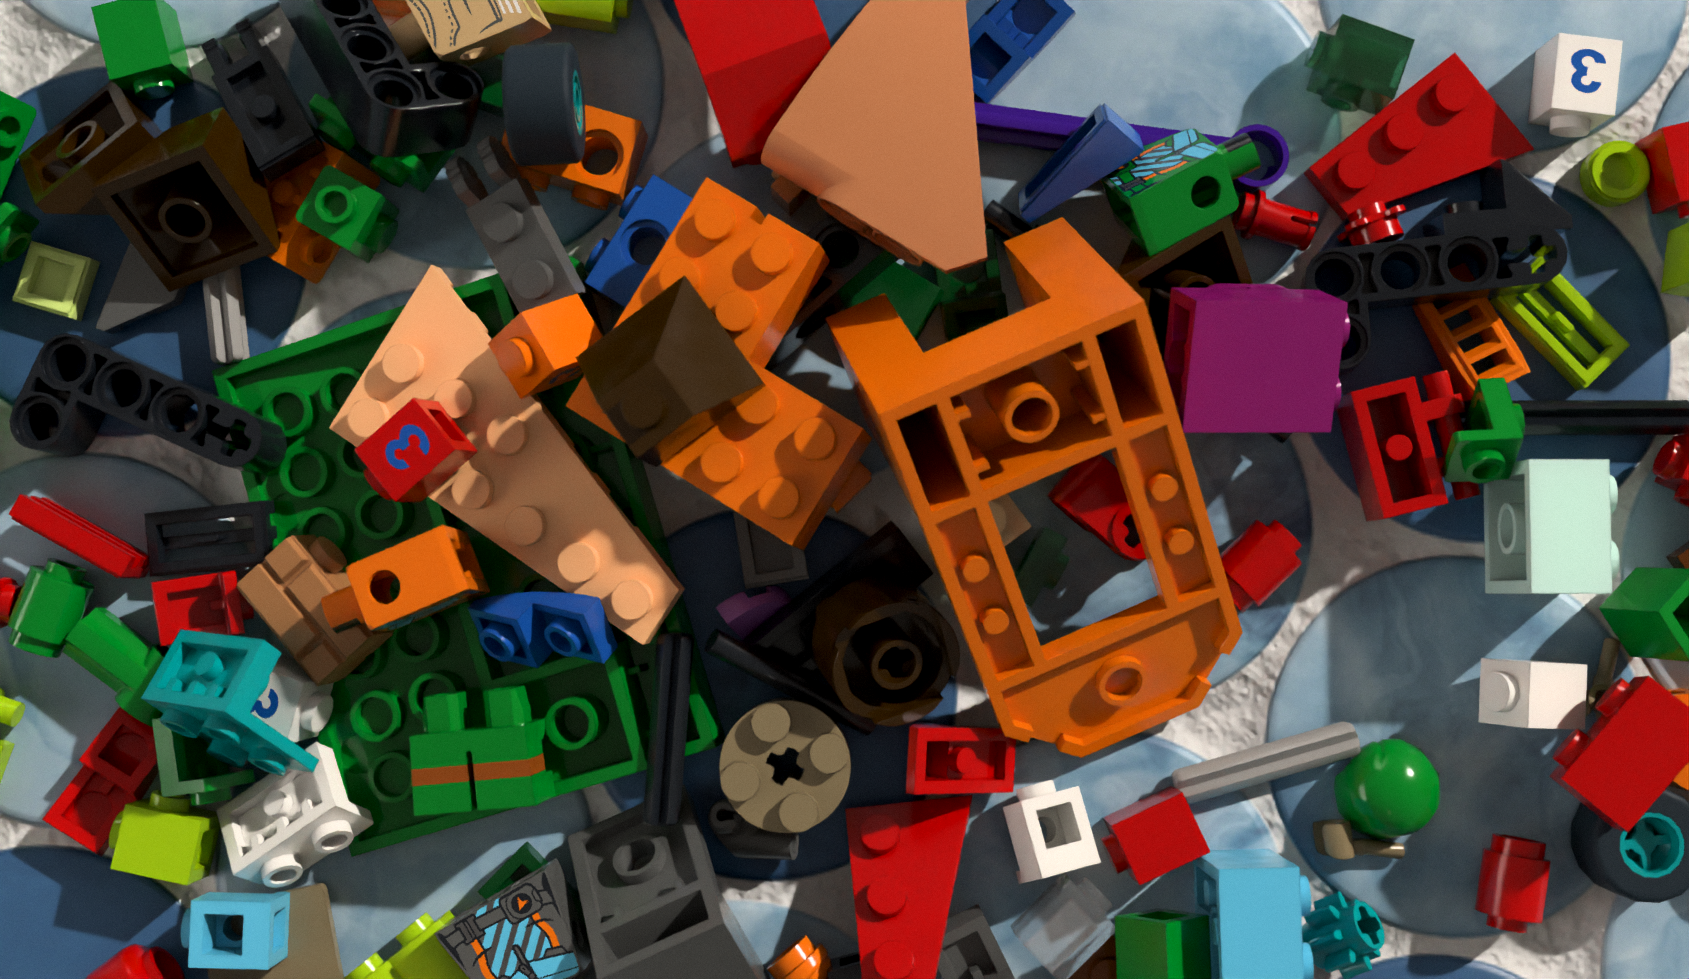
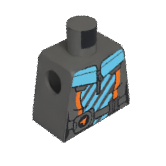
M557 858L453 917L434 933L440 944L469 979H572L583 972L592 960L589 941Z

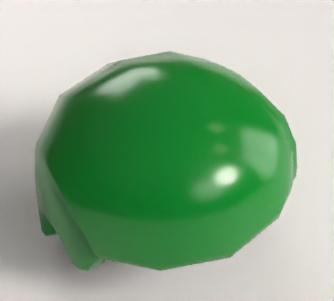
M1382 739L1378 742L1372 741L1360 747V753L1352 757L1348 765L1335 777L1334 791L1338 812L1344 819L1351 820V828L1354 831L1375 840L1406 836L1419 831L1430 821L1440 803L1438 771L1420 748L1401 739Z

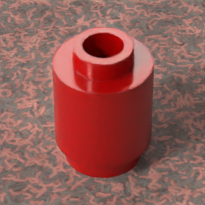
M1256 519L1220 554L1235 608L1242 614L1252 604L1260 607L1302 565V562L1295 554L1302 547L1301 543L1275 519L1268 526H1265Z
M1492 833L1490 848H1483L1475 910L1488 914L1486 925L1511 932L1527 933L1528 922L1542 923L1551 861L1544 858L1546 843L1523 837Z

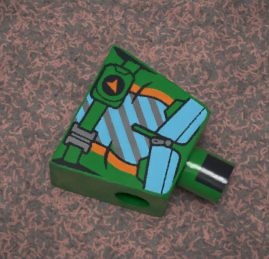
M1186 129L1145 145L1144 151L1137 157L1103 177L1100 181L1115 221L1149 256H1152L1236 211L1239 207V200L1232 181L1260 169L1261 162L1256 147L1247 133L1240 134L1221 144L1215 145L1196 129Z

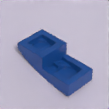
M1001 0L987 16L983 14L968 31L973 92L986 104H990L1076 15L1075 11L1064 0Z

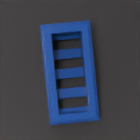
M1105 103L1103 105L1099 104L1018 192L1020 216L1028 223L1033 222L1137 157L1144 151V146L1138 132Z

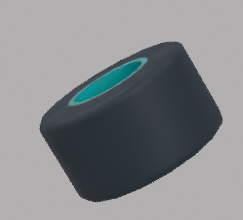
M569 42L510 46L505 50L502 62V102L507 139L513 159L520 166L574 164L580 162L585 150L586 121L582 76L574 46Z
M1665 789L1633 826L1632 829L1634 831L1628 839H1626L1628 832L1614 829L1582 802L1580 803L1571 823V848L1579 868L1594 884L1630 900L1650 903L1667 901L1682 895L1689 889V802L1683 796Z

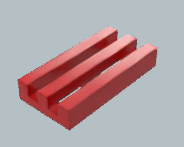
M20 494L9 512V515L12 516L11 519L116 578L140 579V577H146L149 571L148 553L47 497H28L27 495Z

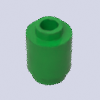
M48 558L45 567L31 565L7 623L12 628L8 642L19 649L36 655L59 658L66 645L65 638L77 622L83 619L95 589L93 584L84 580L87 570L73 563L55 558Z

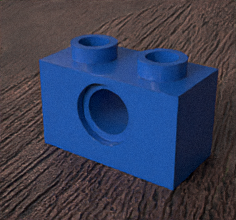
M654 174L645 188L636 185L627 195L620 208L618 216L624 221L611 241L602 238L587 259L584 269L590 274L585 283L590 290L624 311L652 264L642 265L634 261L633 252L635 246L639 241L647 237H658L666 242L693 198Z

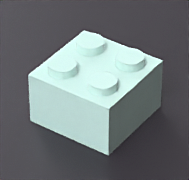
M1528 459L1517 461L1514 464L1509 479L1483 483L1485 594H1612V580L1618 574L1620 559L1618 548L1611 541V514L1617 506L1618 487L1615 478L1610 475V459Z

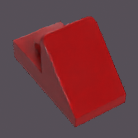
M917 721L909 726L906 793L918 795L1013 792L1016 739L1004 736L1000 726H951Z

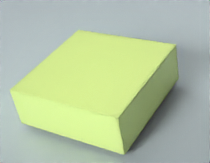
M31 241L12 301L81 321L100 262Z

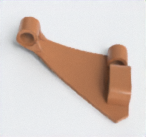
M870 0L833 45L776 124L763 148L761 163L812 195H815L819 205L833 218L909 264L921 266L926 261L948 274L986 261L988 258L966 4L970 0Z

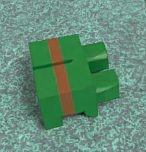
M525 685L500 687L483 691L486 724L469 725L466 691L437 693L424 697L423 732L409 736L414 816L471 812L475 809L483 811L536 806L556 796L552 770L545 769L542 739L545 734V718H531V708Z

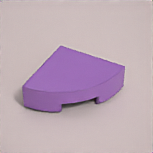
M766 586V593L750 598L744 592H740L720 603L716 609L725 622L743 640L792 600L784 589L777 586Z

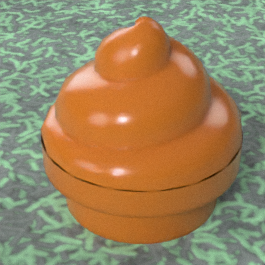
M805 934L784 950L766 969L774 979H828L827 969L832 963L831 958L828 956V950L823 944L819 943L815 946Z

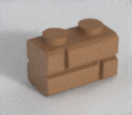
M292 535L284 539L265 557L262 563L257 564L237 583L236 587L316 686L339 682L365 660V657L373 653L390 638L394 631H370L365 622L336 634L326 619L321 598L351 585L346 572L342 569L347 565V560L342 551L332 541L323 536L317 538L315 535Z

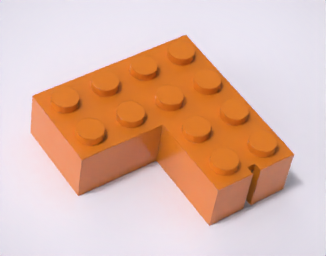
M706 177L614 328L684 275L689 279L766 386L660 465L789 545L804 551L872 440V437L859 425L764 369L826 269L830 259L817 241L769 213L764 217L757 206ZM583 376L567 402L566 407L625 442L596 402L587 380Z

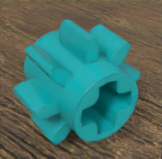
M1336 892L1314 901L1315 911L1310 912L1309 916H1304L1306 923L1302 926L1303 943H1309L1314 965L1325 969L1327 973L1339 969L1344 979H1349L1372 970L1370 960L1381 956L1379 949L1382 948L1385 939L1382 923L1374 909L1357 898L1346 902L1341 892Z

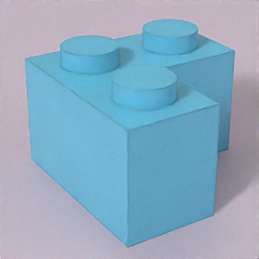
M1270 849L1210 850V853L1193 860L1195 913L1209 915L1211 979H1313L1314 963L1309 943H1303L1302 916H1309L1311 891L1306 875H1300L1299 866Z

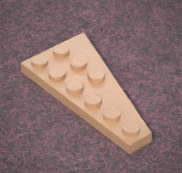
M431 265L329 428L358 447L412 398L438 401L478 452L429 494L428 497L565 592L599 597L610 623L640 644H649L685 588L637 526H633L610 496L611 491L599 475L593 473L573 447L575 445L539 396L534 394L524 399L519 398L488 345V342L492 340L487 334L489 332L474 312H470L452 288L454 285L440 267Z

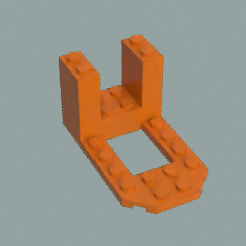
M1061 217L1003 242L1025 309L926 352L921 350L885 293L826 317L825 320L866 423L917 516L990 705L1004 736L1027 743L1032 737L1055 744L1059 752L1083 758L1198 708L1212 686L1207 677L1222 653L1231 654L1243 632L1145 301ZM1111 449L1158 596L1041 646L988 502Z

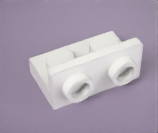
M315 742L305 749V751L319 760L313 773L287 769L284 776L270 773L216 810L234 876L272 889L287 886L297 881L302 876L303 871L330 853L344 849L353 841L355 836L373 825L374 821L370 810L349 802L333 749Z

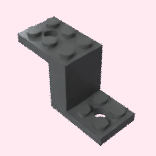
M684 784L682 787L680 819L674 826L662 827L645 823L643 820V802L567 836L597 979H771L719 890L695 804ZM654 855L646 866L633 871L635 862L645 856Z

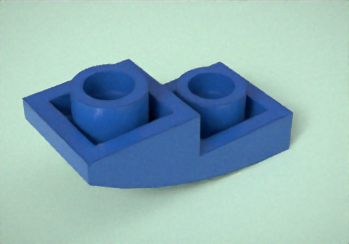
M521 592L476 599L468 607L478 630L481 646L489 656L499 661H511L539 668L548 656L555 651L567 657L575 656L604 664L618 648L599 597L565 592Z

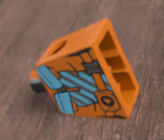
M442 525L350 564L346 567V573L351 585L323 596L321 603L326 619L336 634L365 622L370 631H391L490 592L468 533ZM398 578L400 592L398 597L393 600L390 594V586L393 580Z

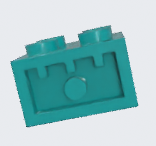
M180 629L141 699L163 712L160 722L165 727L189 738L201 737L210 743L206 750L210 756L236 768H242L245 762L249 761L269 773L284 776L287 769L313 773L319 762L316 757L250 713L257 698L267 688L270 674L282 652L264 639Z

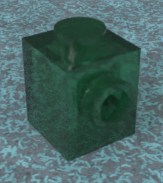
M1342 14L1327 32L1319 30L1311 43L1304 67L1313 69L1306 90L1321 95V101L1333 109L1345 112H1355L1360 109L1376 115L1395 98L1415 39Z

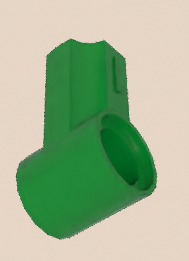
M95 607L90 614L79 620L65 638L66 645L62 652L117 692L115 700L128 714L153 727L152 719L161 718L163 712L141 699L170 647L151 643L106 608Z

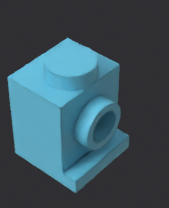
M208 892L191 900V908L185 911L181 924V942L184 948H189L188 968L269 970L287 958L290 892H276L274 894ZM234 915L243 916V936L237 935L231 927V920Z

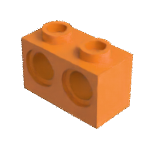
M585 104V150L580 162L574 164L520 166L512 157L505 128L501 144L509 152V157L513 160L521 177L529 180L534 191L547 192L549 184L572 191L571 199L575 202L598 210H607L609 202L622 206L633 188L648 140V135L642 121ZM609 149L618 154L617 163L610 172L603 175H594L587 172L588 159L596 151Z

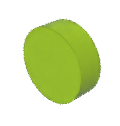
M1611 141L1590 152L1583 160L1579 172L1580 184L1586 196L1594 203L1605 207L1621 206L1639 197L1645 191L1651 175L1650 164L1643 151L1634 144L1626 141Z

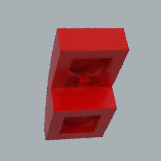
M121 707L117 709L80 757L79 761L83 764V767L42 819L100 857L109 848L110 830L118 813L124 811L125 804L142 800L159 773L153 727L137 720Z

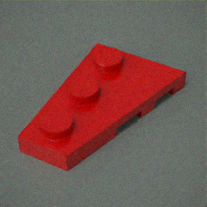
M1453 53L1304 172V175L1339 218L1344 221L1348 219L1347 216L1350 213L1366 205L1383 201L1385 206L1411 197L1418 192L1472 175L1498 159H1504L1508 162L1525 156L1533 151L1534 148L1460 57Z
M972 795L845 809L862 979H936L966 827L972 807Z

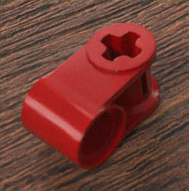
M1101 454L1071 466L1046 495L1048 499L1077 525L1096 536L1116 555L1131 561L1146 559L1141 542L1130 547L1124 541L1128 536L1129 530L1123 522L1126 518L1134 522L1117 468Z

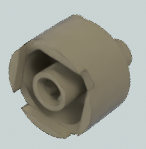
M793 697L766 700L746 711L728 733L723 743L719 761L721 788L738 814L754 826L777 833L805 832L832 814L846 793L851 774L848 741L837 720L833 719L819 707ZM789 747L798 752L796 763L804 770L800 774L789 772L784 779L774 774L776 763L769 759V755L771 753L783 755Z

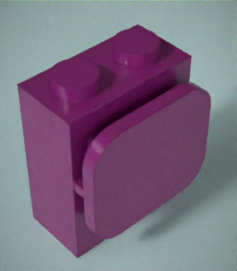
M1218 283L1206 288L1171 287L1163 365L1183 432H1331L1333 412L1337 410L1340 404L1342 393L1338 377L1341 351L1350 335V320L1347 314L1348 302L1320 290L1287 289L1277 284Z

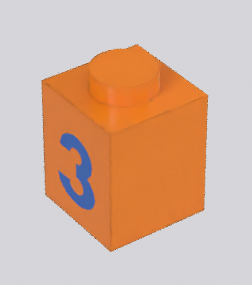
M578 293L520 312L488 342V345L519 398L524 399L579 377L583 372L576 357L601 339L603 335Z

